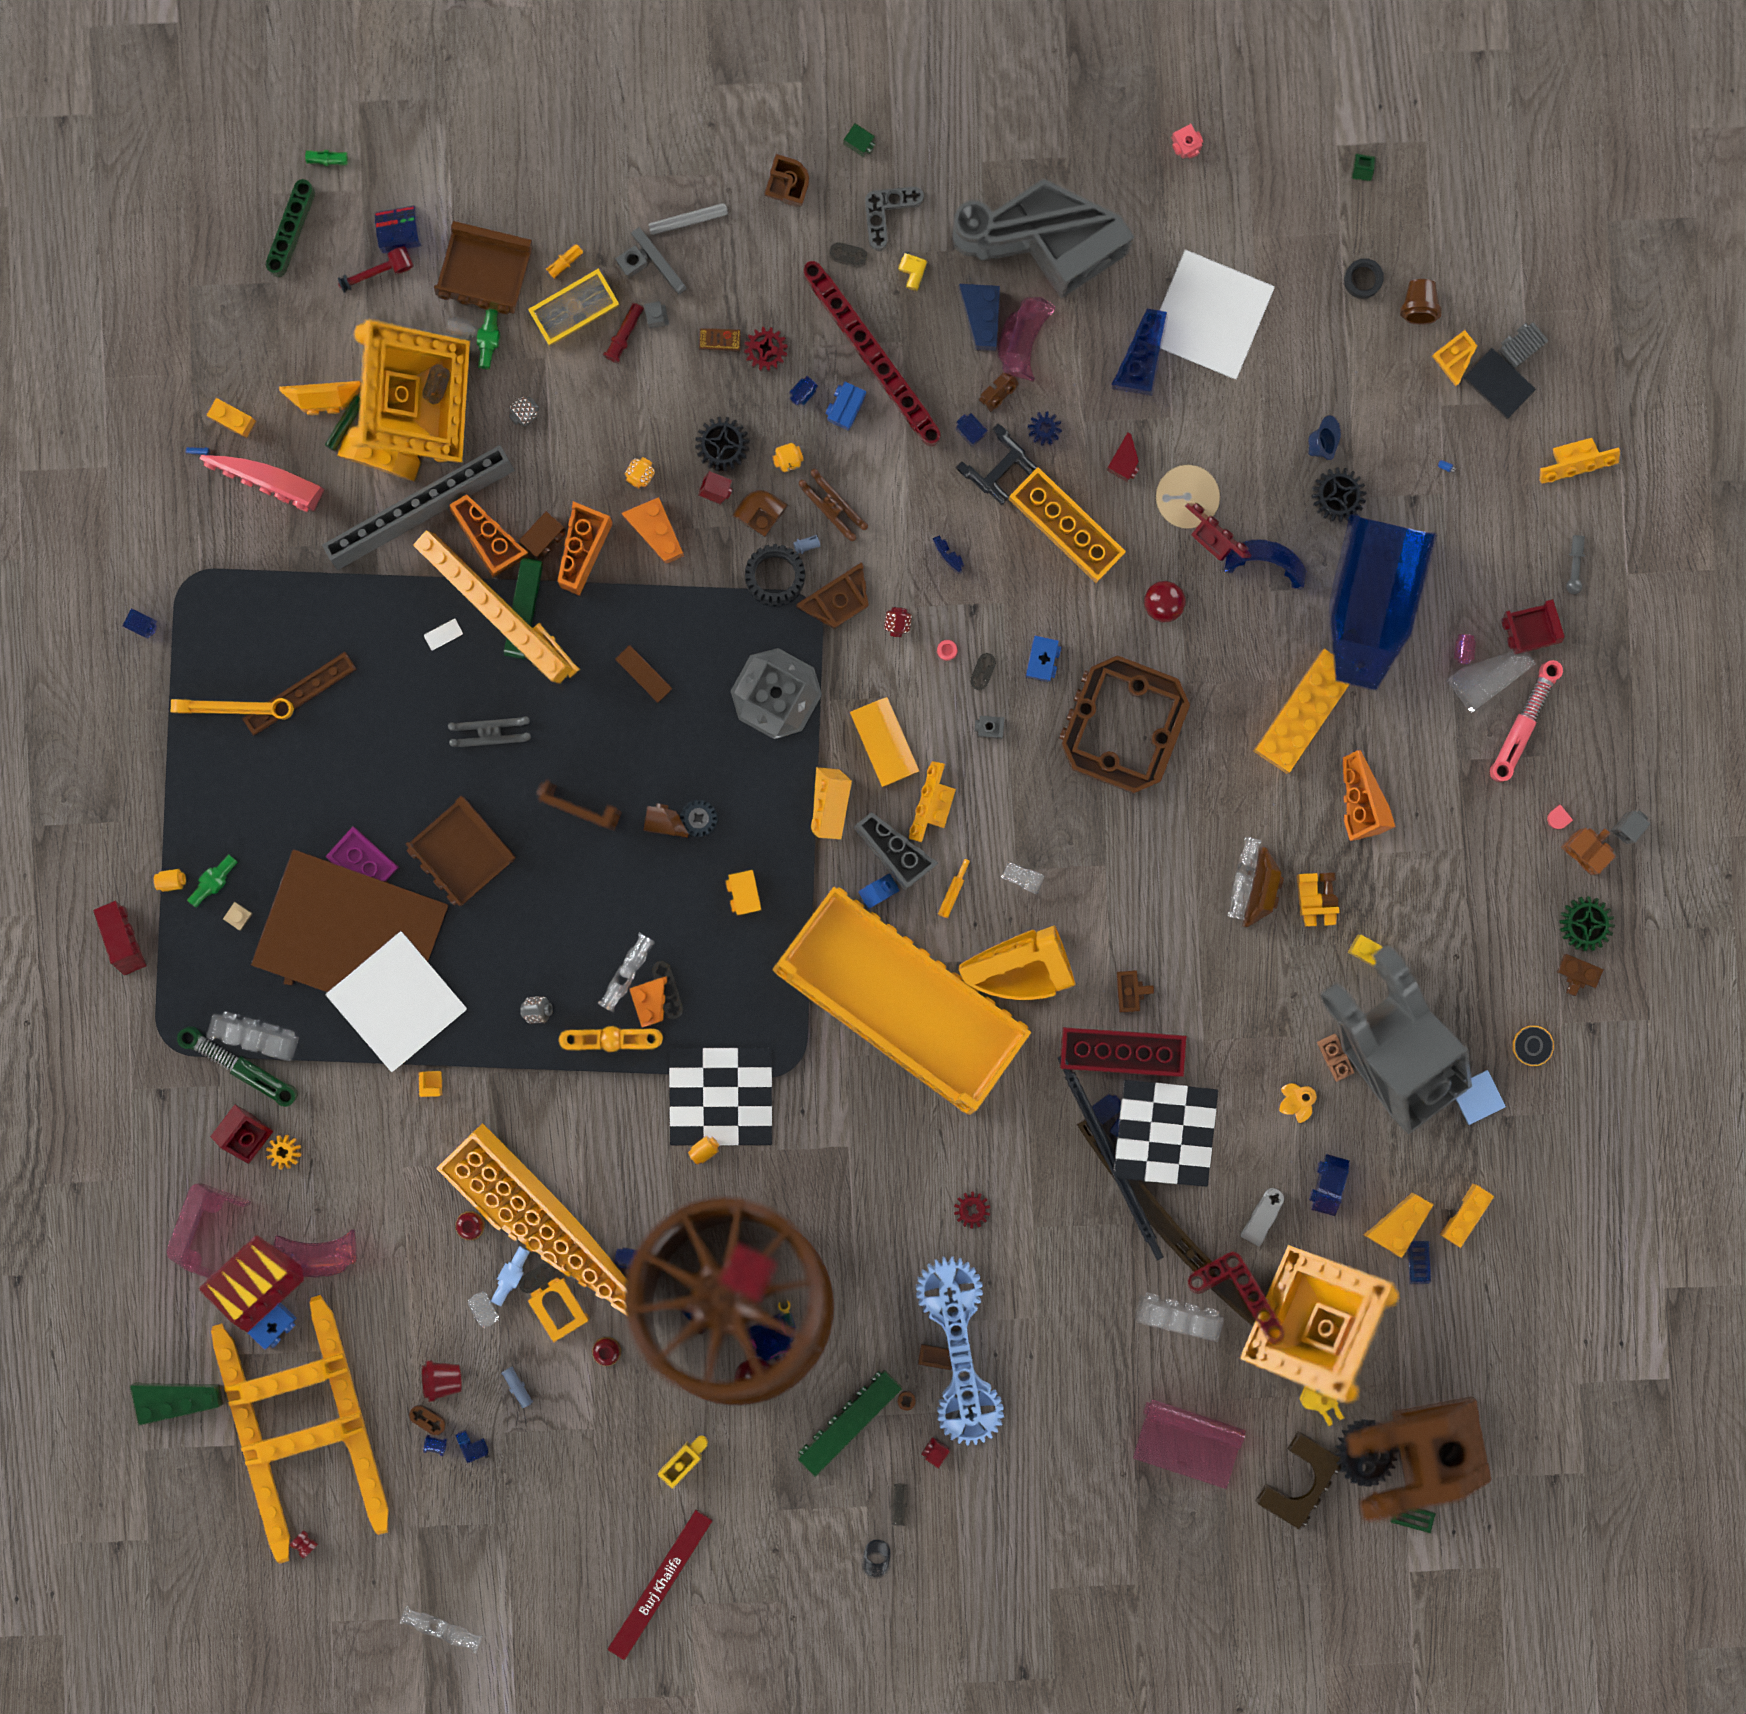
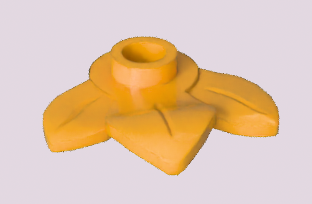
M1295 1083L1283 1086L1281 1091L1286 1097L1281 1102L1279 1111L1287 1115L1295 1114L1299 1123L1306 1121L1311 1116L1313 1111L1312 1105L1317 1099L1315 1090L1309 1086L1300 1087ZM1308 1094L1310 1096V1099L1305 1100L1303 1099L1302 1095Z

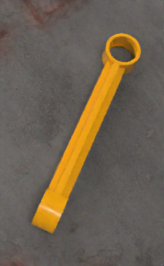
M283 698L276 699L273 703L171 700L172 713L273 715L276 718L285 720L290 718L294 711L292 703ZM280 702H285L289 707V711L285 716H278L275 710L276 706Z

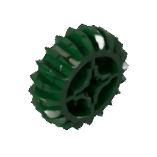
M1590 896L1586 897L1585 902L1583 897H1578V903L1575 900H1571L1572 907L1569 905L1564 907L1568 913H1560L1562 917H1565V920H1559V924H1564V928H1560L1559 931H1566L1567 933L1562 938L1568 939L1570 937L1567 944L1570 946L1575 943L1574 948L1576 950H1579L1581 945L1582 951H1587L1588 946L1591 951H1594L1596 949L1595 944L1602 948L1601 940L1605 943L1609 942L1606 935L1612 936L1613 932L1608 929L1615 927V924H1609V920H1613L1614 916H1607L1611 909L1603 910L1606 903L1602 902L1598 905L1599 899L1594 898L1592 901ZM1585 907L1582 917L1578 920H1572L1575 912ZM1591 908L1600 915L1602 922L1596 921L1593 918ZM1587 918V922L1596 925H1590V927H1587L1588 929H1586L1585 925L1578 924V922L1586 921ZM1572 926L1580 929L1581 936H1583L1582 939L1575 935ZM1601 928L1600 933L1589 941L1592 930Z

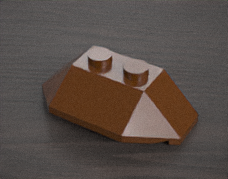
M1260 847L1242 927L1251 926L1272 913L1273 908L1277 909L1279 897H1276L1277 890L1282 888L1284 877H1281L1282 872L1266 847Z

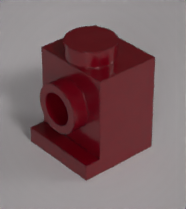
M932 1437L921 1455L925 1457L926 1461L939 1469L949 1454L950 1449Z

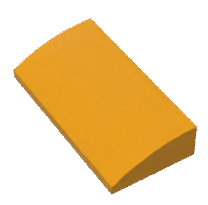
M887 697L850 712L882 788L919 772Z

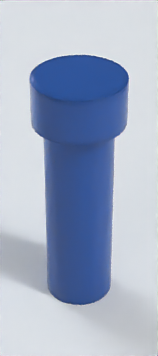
M186 447V453L209 455L210 448Z

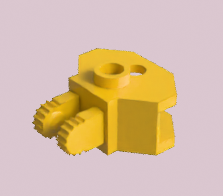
M1304 1386L1299 1400L1306 1409L1316 1410L1322 1414L1328 1426L1333 1425L1332 1419L1326 1412L1331 1408L1334 1409L1337 1418L1340 1420L1344 1418L1337 1406L1338 1398L1321 1391L1316 1393V1389Z

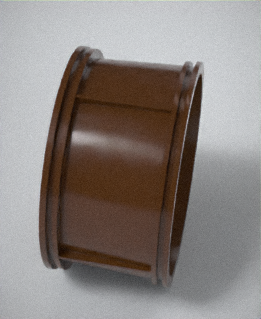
M734 1197L709 1198L693 1202L672 1212L661 1220L644 1238L633 1257L627 1274L624 1298L625 1314L632 1339L641 1355L664 1379L694 1396L716 1404L751 1405L768 1401L787 1392L806 1377L817 1364L831 1334L834 1319V1294L831 1279L823 1260L813 1245L787 1219L769 1207L754 1201ZM733 1222L724 1263L719 1265L700 1241L697 1233L715 1225ZM740 1222L766 1225L781 1235L761 1254L762 1256L769 1259L772 1253L784 1241H787L799 1258L806 1281L769 1284L762 1300L778 1292L807 1287V1311L800 1333L772 1319L761 1309V1302L758 1303L719 1283L738 1243ZM691 1237L702 1264V1271L699 1274L680 1271L666 1264L675 1251ZM663 1269L670 1272L692 1289L690 1296L653 1304L656 1285ZM677 1309L692 1312L693 1320L663 1351L656 1336L653 1311ZM750 1321L780 1329L797 1338L789 1351L777 1363L765 1371L761 1370L754 1355L747 1326ZM709 1328L711 1329L710 1352L706 1377L703 1380L680 1370L667 1357L679 1345L704 1329ZM729 1334H734L742 1343L758 1375L739 1381L714 1382L712 1381V1375L718 1350L725 1337Z

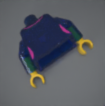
M787 1300V1309H782L779 1302V1310L784 1315L778 1313L771 1318L796 1332L793 1315L789 1312L790 1302ZM760 1323L748 1327L754 1355L762 1357L765 1361L775 1359L777 1363L791 1348L790 1344L795 1338L780 1329Z

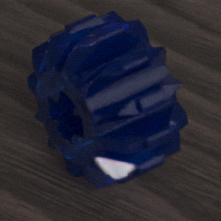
M1048 411L1045 412L1044 417H1042L1040 412L1037 413L1038 419L1031 417L1030 420L1033 424H1028L1027 427L1030 430H1034L1028 434L1029 437L1036 435L1033 442L1037 443L1040 439L1041 446H1044L1045 440H1047L1049 445H1052L1051 438L1056 441L1059 440V436L1055 433H1062V429L1057 428L1061 425V421L1054 422L1056 419L1055 414L1048 418ZM1042 425L1049 427L1048 433L1040 431Z

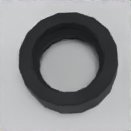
M1361 258L1354 261L1347 268L1344 275L1346 290L1358 299H1367L1374 296L1384 282V273L1381 266L1369 258ZM1367 267L1374 272L1376 281L1371 289L1360 290L1354 286L1352 275L1356 269Z

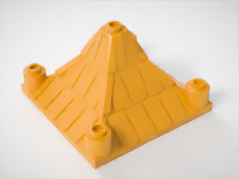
M365 320V323L358 325L354 332L357 342L365 345L359 426L349 430V443L353 447L368 446L434 458L439 463H461L463 458L470 341L373 320Z
M1288 1245L1266 1296L1267 1302L1284 1329L1285 1338L1278 1345L1269 1343L1258 1323L1255 1322L1240 1359L1258 1368L1266 1369L1334 1396L1345 1403L1353 1402L1358 1395V1388L1353 1384L1355 1376L1381 1318L1385 1306H1393L1397 1302L1399 1297L1398 1291L1392 1283ZM1261 1312L1259 1318L1266 1321L1270 1318V1313ZM1274 1329L1270 1332L1269 1336L1276 1339L1280 1337L1281 1332Z

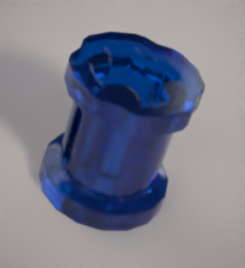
M427 1434L423 1453L433 1452L444 1457L448 1439L432 1438L431 1435Z

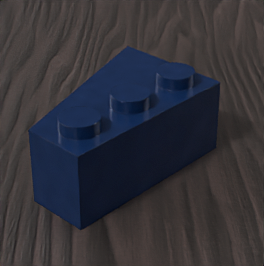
M959 284V292L975 350L996 351L1000 286Z

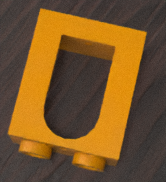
M565 1277L562 1279L554 1278L548 1282L549 1287L543 1291L541 1288H538L530 1294L531 1298L528 1300L553 1343L590 1320L588 1314L584 1313L566 1284ZM549 1291H555L561 1295L575 1318L557 1329L542 1303L544 1294Z

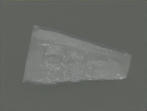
M1514 651L1463 667L1449 677L1447 682L1468 710L1473 712L1536 663L1528 652L1514 654Z

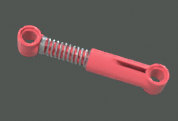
M1552 660L1541 665L1538 683L1535 684L1537 687H1534L1535 690H1532L1533 693L1529 697L1530 700L1526 703L1527 706L1524 707V713L1518 714L1495 763L1490 768V776L1494 781L1504 782L1513 776L1514 768L1537 724L1534 720L1537 719L1535 716H1538L1537 712H1540V706H1543L1542 703H1545L1543 700L1546 699L1545 696H1548V690H1551L1553 684L1555 685L1557 679L1562 676L1563 667L1558 661ZM1548 666H1551L1555 669V675L1553 677L1547 674L1546 670ZM1515 745V747H1514V749H1513V751H1512V753H1511V755H1510L1508 761H1506L1507 758H1508V756H1509V754H1510V752H1511V750H1512V748H1513V746ZM1499 766H1503L1506 769L1504 777L1499 776L1497 773Z

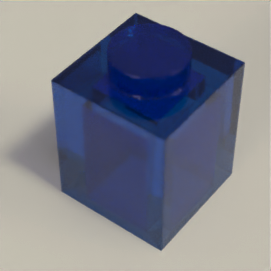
M972 413L968 416L964 414L956 422L958 424L956 431L971 447L987 434L988 430Z
M131 608L122 626L148 639L149 636L154 635L157 629V621Z

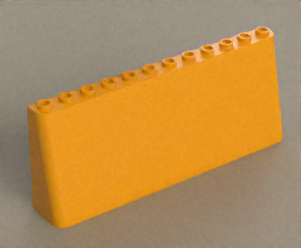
M833 887L777 962L773 971L959 1110L971 1115L981 1105L1031 1034L1028 1030L1029 1027L1025 1023L1017 1022L1011 1018L1012 1014L1007 1010H1001L995 1006L996 1003L991 998H984L979 994V990L965 984L962 981V977L955 972H949L945 964L938 960L934 961L929 957L930 954L926 950L915 947L910 938L900 936L896 933L897 929L890 924H884L876 913H869L864 909V905L861 902L850 899L845 890L840 887Z

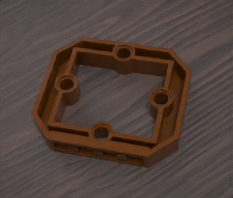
M1118 655L1092 666L1089 671L1085 670L1081 682L1084 683L1082 690H1077L1073 700L1077 702L1074 709L1070 708L1066 720H1069L1068 727H1063L1059 739H1062L1061 746L1072 771L1132 794L1161 782L1190 707L1179 679ZM1105 675L1128 683V692L1134 697H1140L1149 691L1173 701L1163 728L1157 729L1151 735V744L1155 749L1145 775L1120 766L1119 757L1114 752H1105L1099 758L1077 749L1088 720L1096 712L1095 701ZM1133 682H1142L1143 690L1135 691L1133 689ZM1082 704L1089 705L1091 708L1090 714H1082L1080 706ZM1162 733L1166 736L1167 741L1165 744H1159L1156 741L1157 734ZM1108 756L1114 760V765L1110 768L1106 767L1103 763L1104 758Z

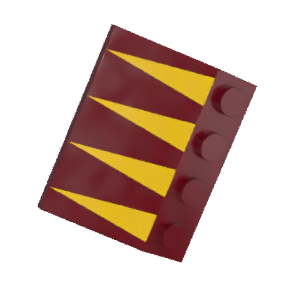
M256 1235L201 1285L199 1291L231 1323L247 1333L304 1281L302 1266Z

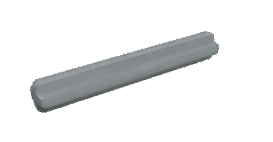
M723 203L650 223V233L654 235L727 215V207Z

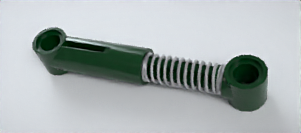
M189 1026L178 1033L177 1042L182 1048L195 1050L198 1053L202 1052L201 1054H205V1057H211V1060L214 1059V1062L217 1061V1064L221 1063L220 1066L224 1065V1068L230 1069L231 1075L275 1100L278 1105L288 1107L297 1099L298 1092L293 1085L284 1083L241 1056L234 1058V1055L231 1056V1053L228 1054V1051L224 1052L225 1049L221 1050L222 1048L219 1049V1046L216 1047L212 1042L209 1043V1040L206 1041V1038L200 1034L197 1028ZM186 1032L193 1035L194 1040L192 1043L184 1039ZM282 1091H289L291 1099L284 1100L281 1096Z

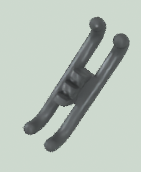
M524 716L521 718L463 723L451 722L448 725L449 730L465 731L478 729L480 737L451 739L449 744L452 747H468L529 741L531 735L527 732L501 736V727L527 725L530 719Z

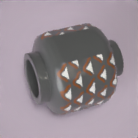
M522 396L509 406L511 412L509 417L515 425L519 423L522 426H527L539 416V407L531 397Z
M528 997L522 1003L520 1011L521 1016L528 1023H545L550 1015H552L553 1007L546 997Z

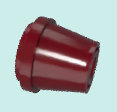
M429 1360L425 1361V1365L421 1366L424 1398H428V1402H435V1399L462 1391L459 1364L435 1363Z

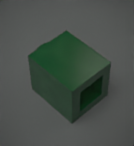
M856 123L853 124L843 139L845 146L863 158L867 153L871 154L876 146L874 143L875 136Z

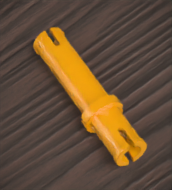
M540 623L532 628L573 668L568 674L570 678L580 670L555 642V637L550 636Z

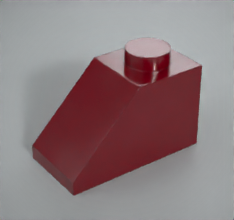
M1127 432L1106 469L1128 482L1129 478L1134 479L1139 471V468L1136 467L1139 460L1130 433Z

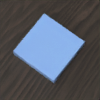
M1488 1070L1471 1077L1472 1087L1456 1098L1468 1125L1506 1107Z

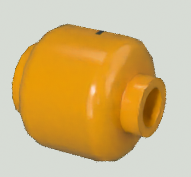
M794 443L777 447L775 449L776 455L772 456L775 467H780L783 472L799 468L801 462L804 461L800 447L795 446Z

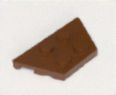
M862 562L796 605L797 608L833 629L866 609L869 605Z

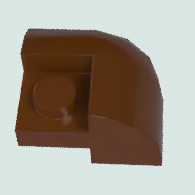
M776 154L764 196L782 201L787 205L802 206L809 186L808 171L801 162Z
M756 490L749 493L741 501L732 516L763 537H766L788 505L772 493L765 490Z

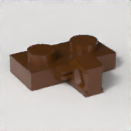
M1564 954L1557 973L1566 976V982L1570 983L1566 993L1576 996L1580 987L1584 989L1585 985L1596 988L1604 969L1571 955Z
M1137 970L1117 972L1119 1012L1140 1011L1139 1000H1144V994H1154V986H1143V981H1138Z

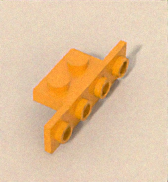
M1593 438L1553 448V455L1557 464L1540 468L1541 484L1554 482L1558 479L1573 477L1580 473L1613 466L1619 463L1620 449L1618 447L1599 453Z
M932 761L928 767L927 778L921 790L919 805L916 807V815L909 831L910 840L922 842L927 823L941 828L945 827L956 789L939 784L945 766L943 763Z

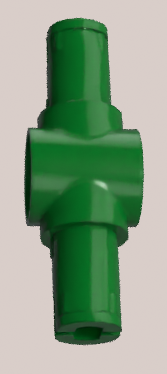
M491 308L486 310L485 322L482 324V328L478 329L477 346H479L480 350L478 367L481 369H490L492 354L495 348H498L500 340V330L497 327L498 311Z
M228 854L217 868L214 867L213 869L209 868L198 880L200 882L198 884L199 887L187 901L196 908L208 895H215L225 885L226 875L238 862Z

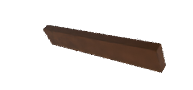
M344 652L268 702L273 703L274 700L283 698L290 701L295 710L357 670L347 653ZM280 702L277 704L275 709L277 715L282 717L288 713L289 707L287 703ZM248 714L242 718L253 736L280 720L273 715Z

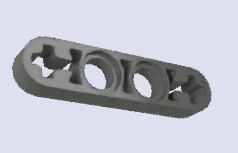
M638 227L631 232L633 238L678 295L687 289L684 283L641 228Z

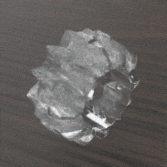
M477 1293L468 1300L472 1314L482 1328L491 1326L498 1320L499 1315L487 1293Z

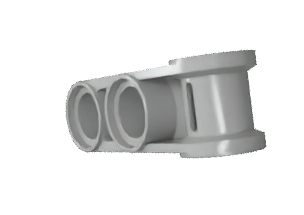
M1270 1188L1266 1190L1261 1201L1254 1209L1251 1219L1241 1233L1242 1238L1258 1247L1264 1241L1268 1229L1275 1221L1277 1213L1284 1202V1196L1278 1189ZM1277 1193L1278 1201L1271 1203L1269 1196Z

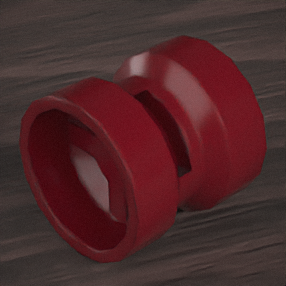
M303 1530L289 1545L293 1549H297L299 1556L304 1559L318 1544L314 1540H310L308 1533Z

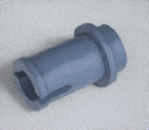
M817 535L802 540L796 539L797 541L793 542L796 553H801V555L805 551L820 547Z

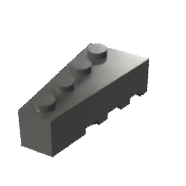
M872 812L853 827L904 891L938 864L937 861L926 855L920 848L914 846L908 839L897 833L891 826Z

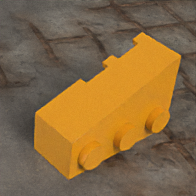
M816 767L814 811L811 829L818 838H842L852 781L840 769Z

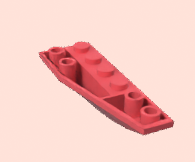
M201 455L200 457L205 462L203 466L214 471L216 468L223 470L222 474L231 479H234V476L241 478V483L252 487L254 484L260 487L259 491L269 496L271 493H274V497L287 504L292 501V505L305 512H308V509L315 511L324 491L321 486L265 463L227 456Z

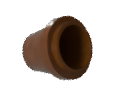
M1429 279L1410 281L1404 304L1400 309L1401 317L1409 323L1418 325L1435 322L1441 317L1442 308L1438 302L1436 283Z

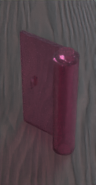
M1151 1399L1150 1403L1146 1402L1143 1414H1146L1133 1459L1227 1489L1238 1450L1242 1447L1246 1430Z

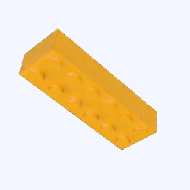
M1038 467L1009 496L1008 500L1095 583L1126 553L1113 538Z
M1323 649L1253 752L1284 773H1290L1358 671L1326 649Z

